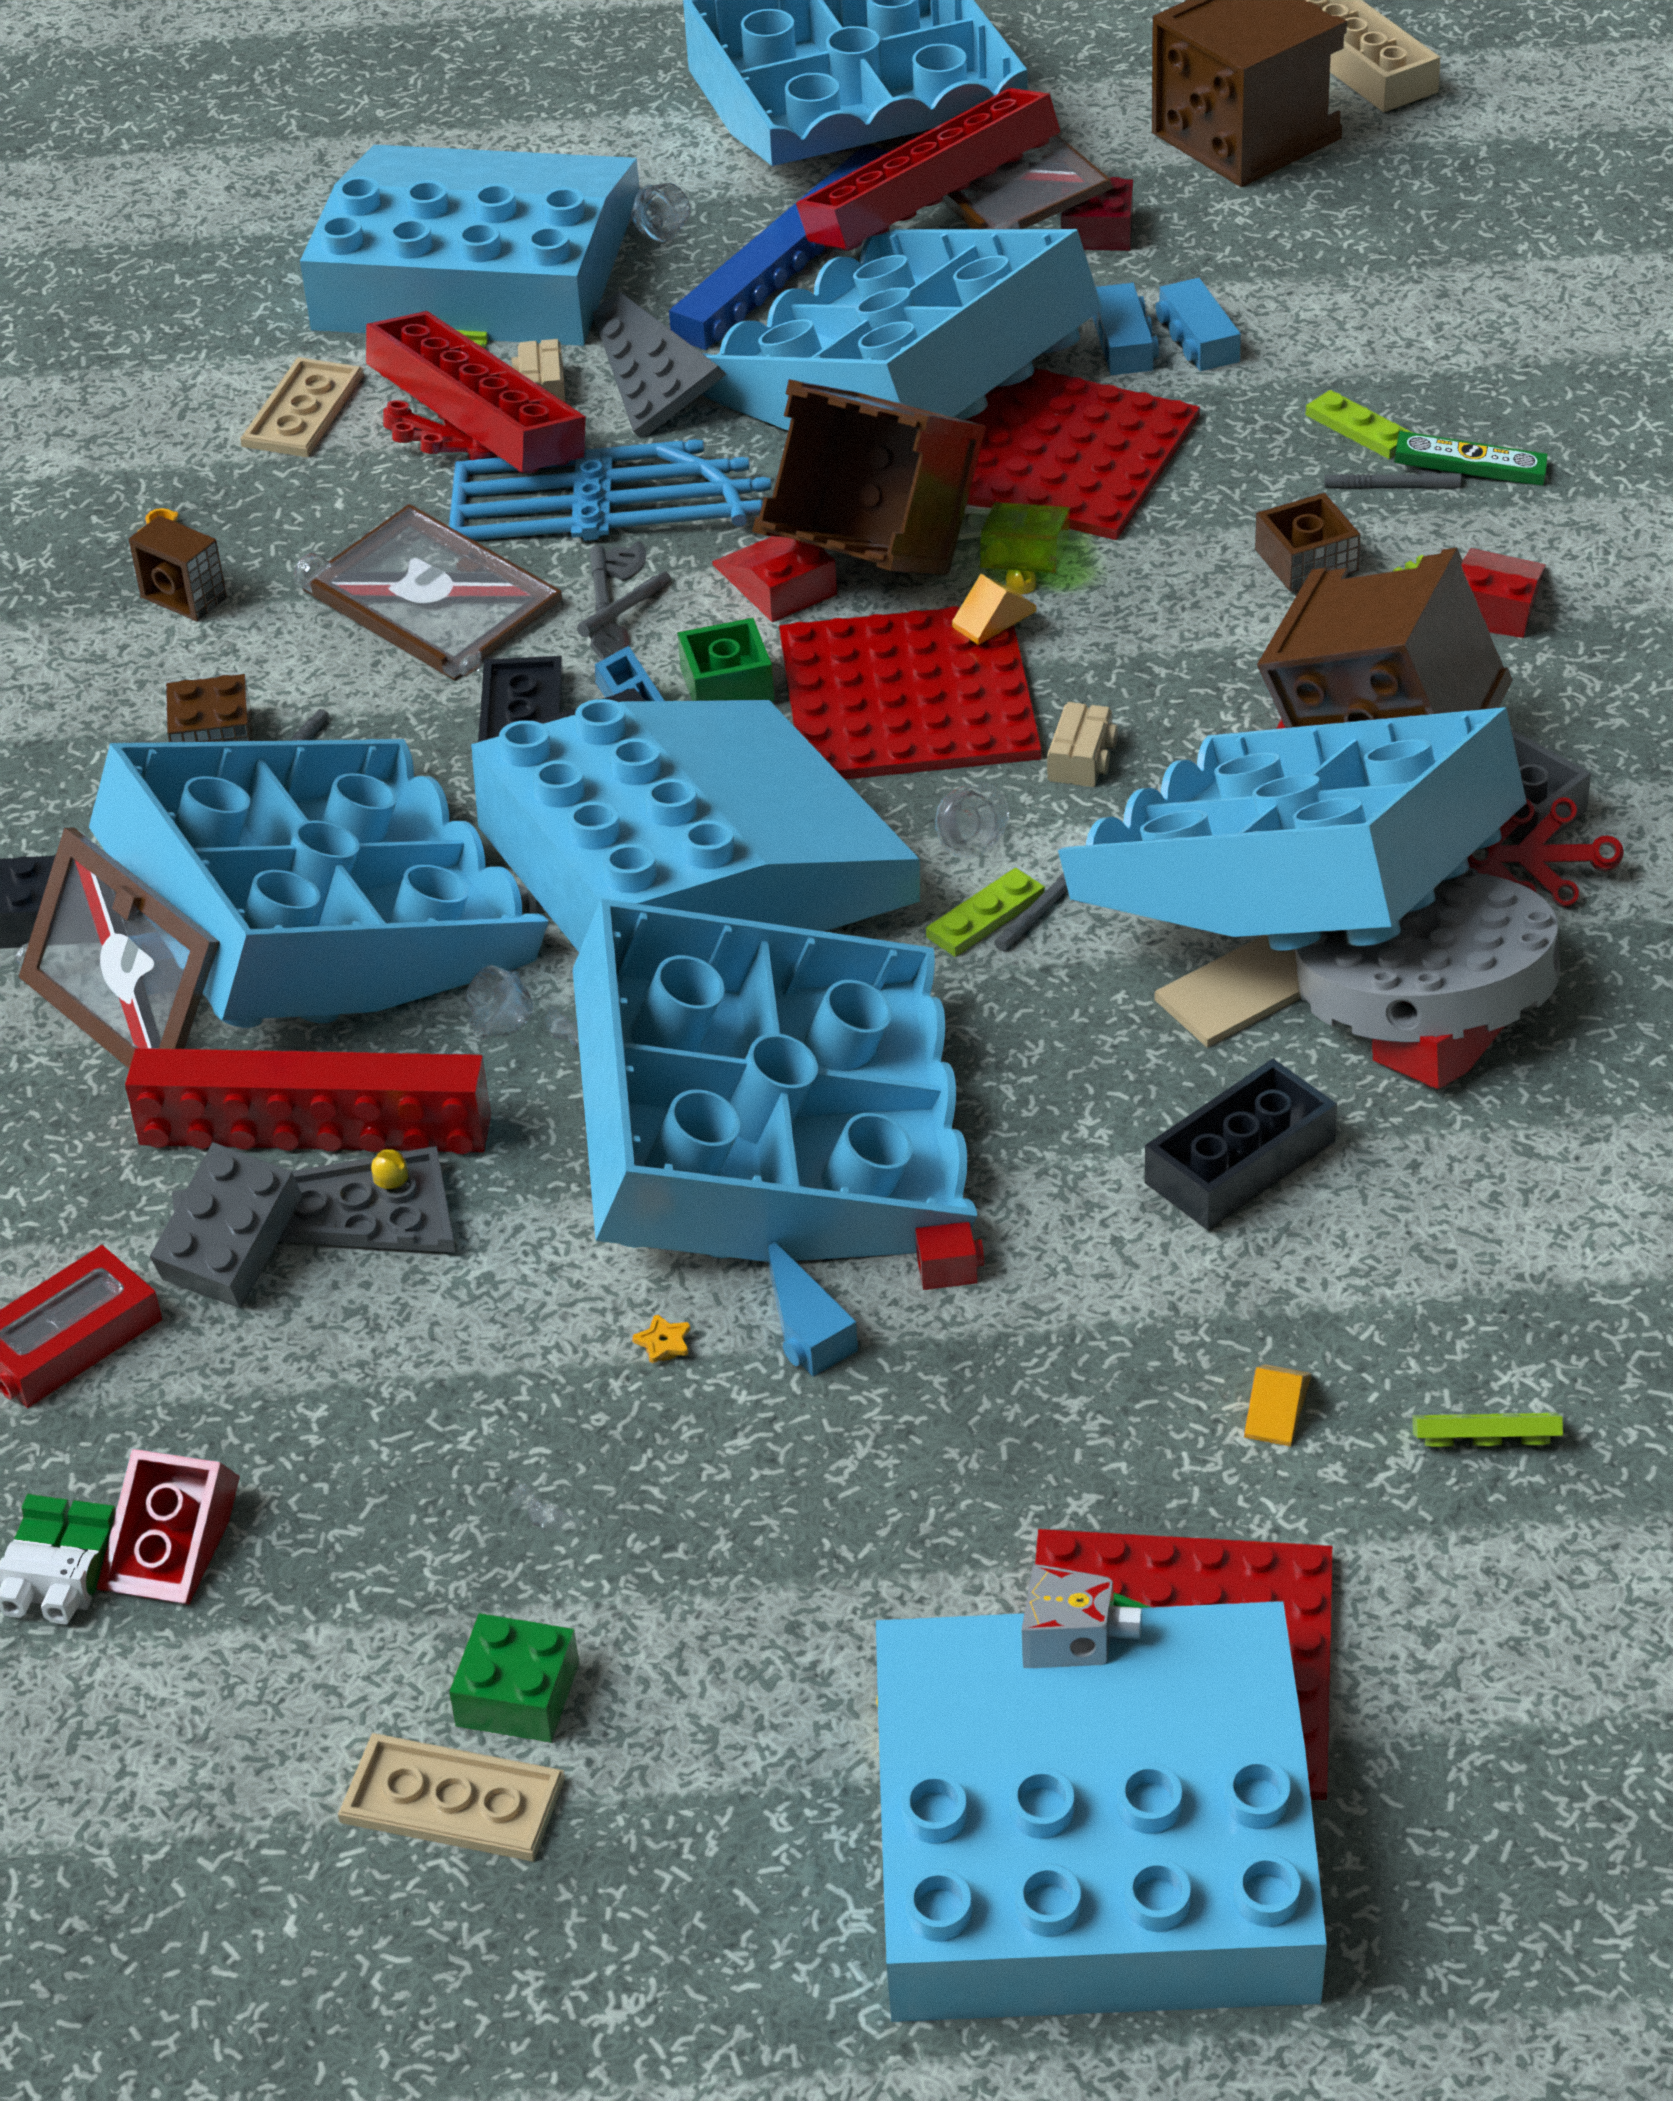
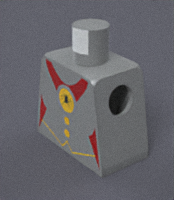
M1033 1564L1021 1630L1023 1668L1105 1664L1108 1659L1111 1637L1141 1638L1142 1608L1114 1606L1113 1581L1108 1577Z

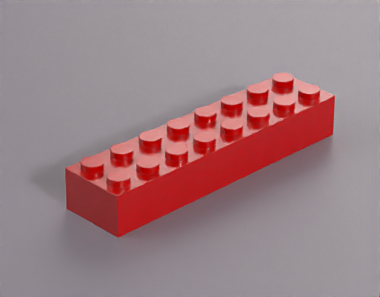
M1008 88L796 202L807 240L823 244L825 247L842 248L844 251L856 249L863 244L862 241L864 239L886 233L890 229L889 226L897 221H905L915 217L917 210L925 206L939 204L944 200L943 196L950 192H957L968 188L972 180L992 175L997 171L996 167L1003 163H1010L1021 159L1025 151L1045 146L1049 143V138L1061 132L1050 93Z
M429 311L366 324L367 365L379 372L381 376L386 377L399 386L400 389L412 395L420 403L435 411L439 416L448 420L459 430L468 434L479 444H482L498 457L514 466L518 471L534 473L539 468L551 465H566L571 460L584 457L586 416Z
M135 1048L125 1083L138 1144L149 1145L155 1148L164 1146H192L204 1149L210 1147L212 1142L224 1147H236L243 1150L250 1148H279L281 1150L300 1148L323 1149L325 1151L347 1149L379 1152L390 1149L395 1151H412L437 1146V1151L466 1154L468 1152H485L491 1120L483 1055Z

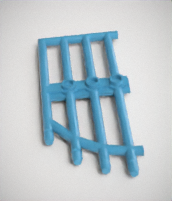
M697 439L688 440V442L672 441L586 449L583 458L571 460L568 464L561 465H575V472L468 482L469 475L517 471V469L500 457L456 461L449 527L474 541L571 532L572 538L583 537L585 541L596 540L602 535H609V528L731 517L732 523L735 526H743L747 522L746 516L760 515L763 501H742L739 494L752 493V491L765 492L772 489L771 478L758 477L754 480L750 478L729 479L723 473L749 470V458L735 457L732 460L728 458L702 459L692 455L704 452V441ZM661 458L671 462L670 464L612 469L613 462ZM551 465V466H547V467H543V468L561 467V466ZM701 475L710 481L611 491L613 483ZM574 487L572 495L466 504V497ZM713 496H724L727 503L610 513V506ZM572 509V517L464 527V519Z

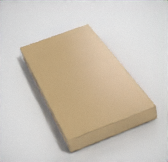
M297 357L240 438L241 446L309 457L363 378V367Z
M1262 935L1156 990L1155 1001L1208 1048L1301 999L1298 986L1295 949L1283 951L1271 949L1268 936Z
M372 1733L339 1810L338 1818L339 1822L343 1824L534 1862L565 1781L564 1770Z

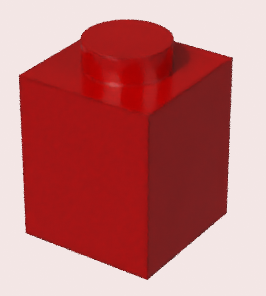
M970 1222L915 1228L916 1256L923 1290L977 1284V1267L984 1266L985 1264L982 1240H973Z

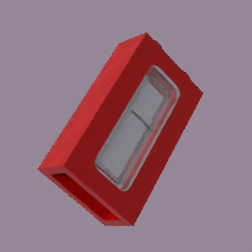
M100 1245L0 1309V1391L7 1399L11 1400L16 1397L27 1408L31 1407L162 1321L156 1291L104 1245Z

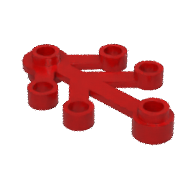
M401 400L388 402L387 407L383 410V426L392 430V440L395 442L409 443L421 441L420 450L427 454L467 452L469 460L497 458V455L491 450L479 444L468 434L461 432L455 425L439 415L438 418L443 420L444 425L413 414L409 404Z
M1566 797L1558 798L1553 802L1550 813L1519 845H1501L1518 825H1525L1532 819L1534 806L1526 799L1527 803L1524 807L1528 810V816L1520 819L1513 815L1500 827L1501 840L1484 848L1487 852L1485 860H1476L1472 854L1467 857L1469 868L1476 869L1481 874L1513 881L1536 892V888L1532 883L1518 881L1502 864L1519 863L1552 894L1553 901L1557 905L1562 907L1572 906L1579 896L1577 885L1570 880H1562L1544 862H1590L1599 871H1611L1619 865L1623 858V846L1618 839L1608 835L1598 837L1592 844L1543 845L1561 825L1570 823L1576 815L1577 808L1575 803ZM1561 804L1568 806L1571 811L1570 816L1567 818L1559 817L1556 814V807ZM1603 845L1611 846L1614 849V856L1609 859L1602 857L1599 848ZM1568 887L1573 892V898L1569 901L1562 900L1558 896V889Z

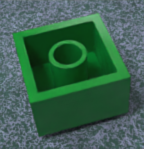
M754 618L677 632L680 669L692 701H775L772 663Z
M479 1613L449 1691L455 1726L552 1743L579 1666L575 1630L573 1628Z

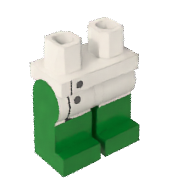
M27 1494L21 1507L23 1514L21 1524L14 1540L8 1545L4 1558L0 1560L1 1613L4 1616L21 1618L26 1614L31 1602L42 1604L41 1609L44 1618L52 1623L67 1625L77 1609L88 1610L92 1600L91 1595L97 1590L116 1509L113 1505L73 1500L70 1507L68 1499Z

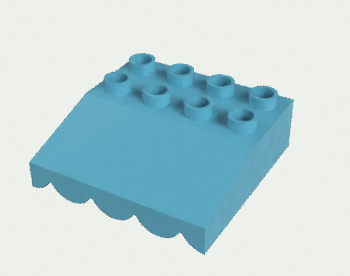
M683 0L688 68L730 134L771 166L933 129L1008 88L1028 90L1026 67L974 0Z
M373 145L335 183L300 259L311 330L366 333V324L429 311L456 330L487 332L488 340L537 341V343H541V340L558 339L561 345L584 346L594 320L593 312L600 304L640 193L637 158Z
M893 229L881 235L870 236L863 245L860 262L851 257H836L829 260L817 276L814 294L800 288L788 289L782 292L770 308L767 326L758 321H741L732 326L726 333L721 344L720 353L717 355L702 353L718 365L727 375L701 395L725 407L785 430H789L791 418L784 417L789 396L785 394L789 379L852 390L962 420L975 416L988 406L985 397L986 393L996 386L1013 385L1030 377L1034 373L1033 359L1042 353H1053L1074 345L1080 339L1077 327L1102 310L1078 230Z
M596 699L581 704L573 716L544 724L536 721L513 722L502 728L499 737L471 744L478 827L578 952H580L601 898L817 931H828L920 902V859L770 700L616 702L608 699Z
M1507 708L1208 735L1201 744L1197 765L1191 760H1177L1170 764L1163 777L1161 793L1154 788L1136 790L1127 802L1123 822L1116 817L1100 818L1092 825L1088 833L1086 845L1064 847L1058 850L1070 900L1231 937L1267 935L1270 948L1281 951L1308 946L1321 938V931L1346 930L1348 942L1356 946L1373 945L1390 940L1401 932L1399 920L1407 912L1432 904L1436 899L1434 888L1442 880L1451 879L1465 873L1469 869L1467 857L1475 850L1486 848L1499 842L1502 838L1500 827L1527 803Z
M404 739L110 743L89 829L106 853L220 941L203 994L213 1007L214 1014L223 1022L235 1027L252 1028L260 1025L264 1018L299 1016L310 1022L330 1023L335 1021L339 1014L377 1012L512 971L536 961L549 921L543 915L537 913L522 915L520 891L512 874L500 866L485 868L484 849L478 832L467 821L449 822V809L442 787L437 780L430 776L414 777L411 752ZM156 924L178 956L179 963L185 968L190 950Z
M601 898L573 967L596 1241L617 1243L632 1248L650 1247L707 1254L715 1258L732 1257L769 1262L768 1245L776 1242L794 1261L913 1254L916 1253L915 1228L970 1222L972 1228L977 1218V1211L970 1199L963 1198L967 1175L966 1143L963 1134L957 1129H952L956 1104L955 1076L951 1065L947 1062H941L945 1039V1014L940 999L930 996L934 978V948Z
M1283 1601L1142 1608L1141 1638L1111 1637L1108 1659L1105 1664L1050 1668H1023L1021 1630L1024 1613L876 1620L886 1965L891 2022L1321 2004L1327 1943L1306 1752Z

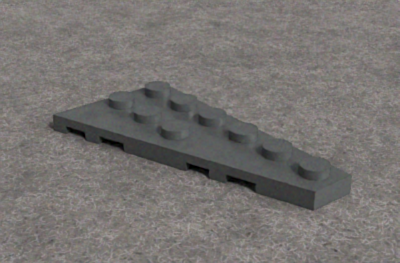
M620 291L610 299L604 300L593 312L632 430L639 438L647 437L727 375L713 361Z
M437 1146L400 1152L407 1163L408 1178L404 1184L393 1189H384L374 1183L371 1165L375 1157L292 1171L303 1196L278 1242L456 1253ZM186 1189L172 1192L174 1211Z

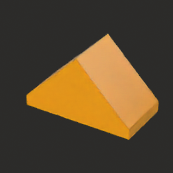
M980 574L953 619L952 625L954 629L979 645L1035 613L1036 605L1013 589Z
M1267 1364L1256 1367L1244 1438L1291 1447L1311 1379V1373Z

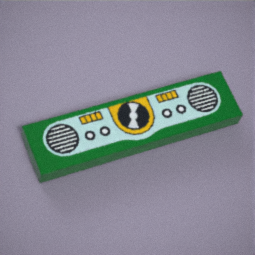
M1399 431L1394 463L1543 486L1548 454Z

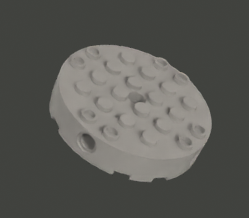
M1469 868L1465 873L1457 877L1442 880L1434 888L1435 901L1424 908L1407 912L1399 920L1401 932L1390 940L1373 945L1356 946L1348 942L1346 930L1321 931L1322 936L1318 941L1295 949L1302 1001L1307 1000L1311 1005V1013L1331 1026L1338 1022L1352 1026V1034L1372 1039L1420 1042V1036L1437 1037L1453 1034V1039L1464 1037V1029L1485 1025L1488 1031L1498 1029L1519 1020L1520 1011L1526 1007L1533 1006L1538 1008L1551 996L1559 982V940L1555 912L1549 903L1533 890L1513 881L1481 874L1476 869ZM1401 1001L1409 1002L1414 1007L1406 1006Z

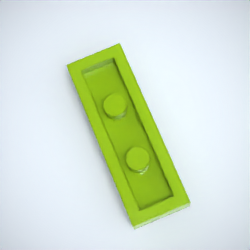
M1332 390L1325 392L1306 405V416L1388 459L1395 456L1399 431L1411 432Z
M1015 867L926 927V938L954 957H957L1029 908L1045 892V886Z
M1557 1412L1412 1415L1413 1435L1417 1438H1425V1446H1453L1454 1438L1473 1437V1445L1495 1446L1502 1445V1437L1521 1436V1444L1545 1445L1550 1444V1436H1563V1416Z

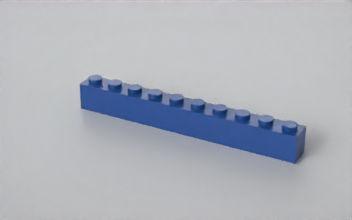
M867 144L863 145L801 199L889 153V151ZM796 203L669 310L671 331L690 345L707 350L716 341H720L732 326L743 321L745 316L756 306H761L771 293L776 289L782 288L785 281L796 272H800L805 264L815 255H820L825 248L823 244L807 240Z

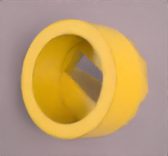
M1019 563L1016 567L1012 566L1008 569L1005 578L1007 587L1020 595L1028 594L1036 588V575L1029 565Z
M393 1149L383 1150L373 1159L371 1171L373 1181L377 1186L384 1189H393L406 1182L408 1178L407 1163L401 1153Z

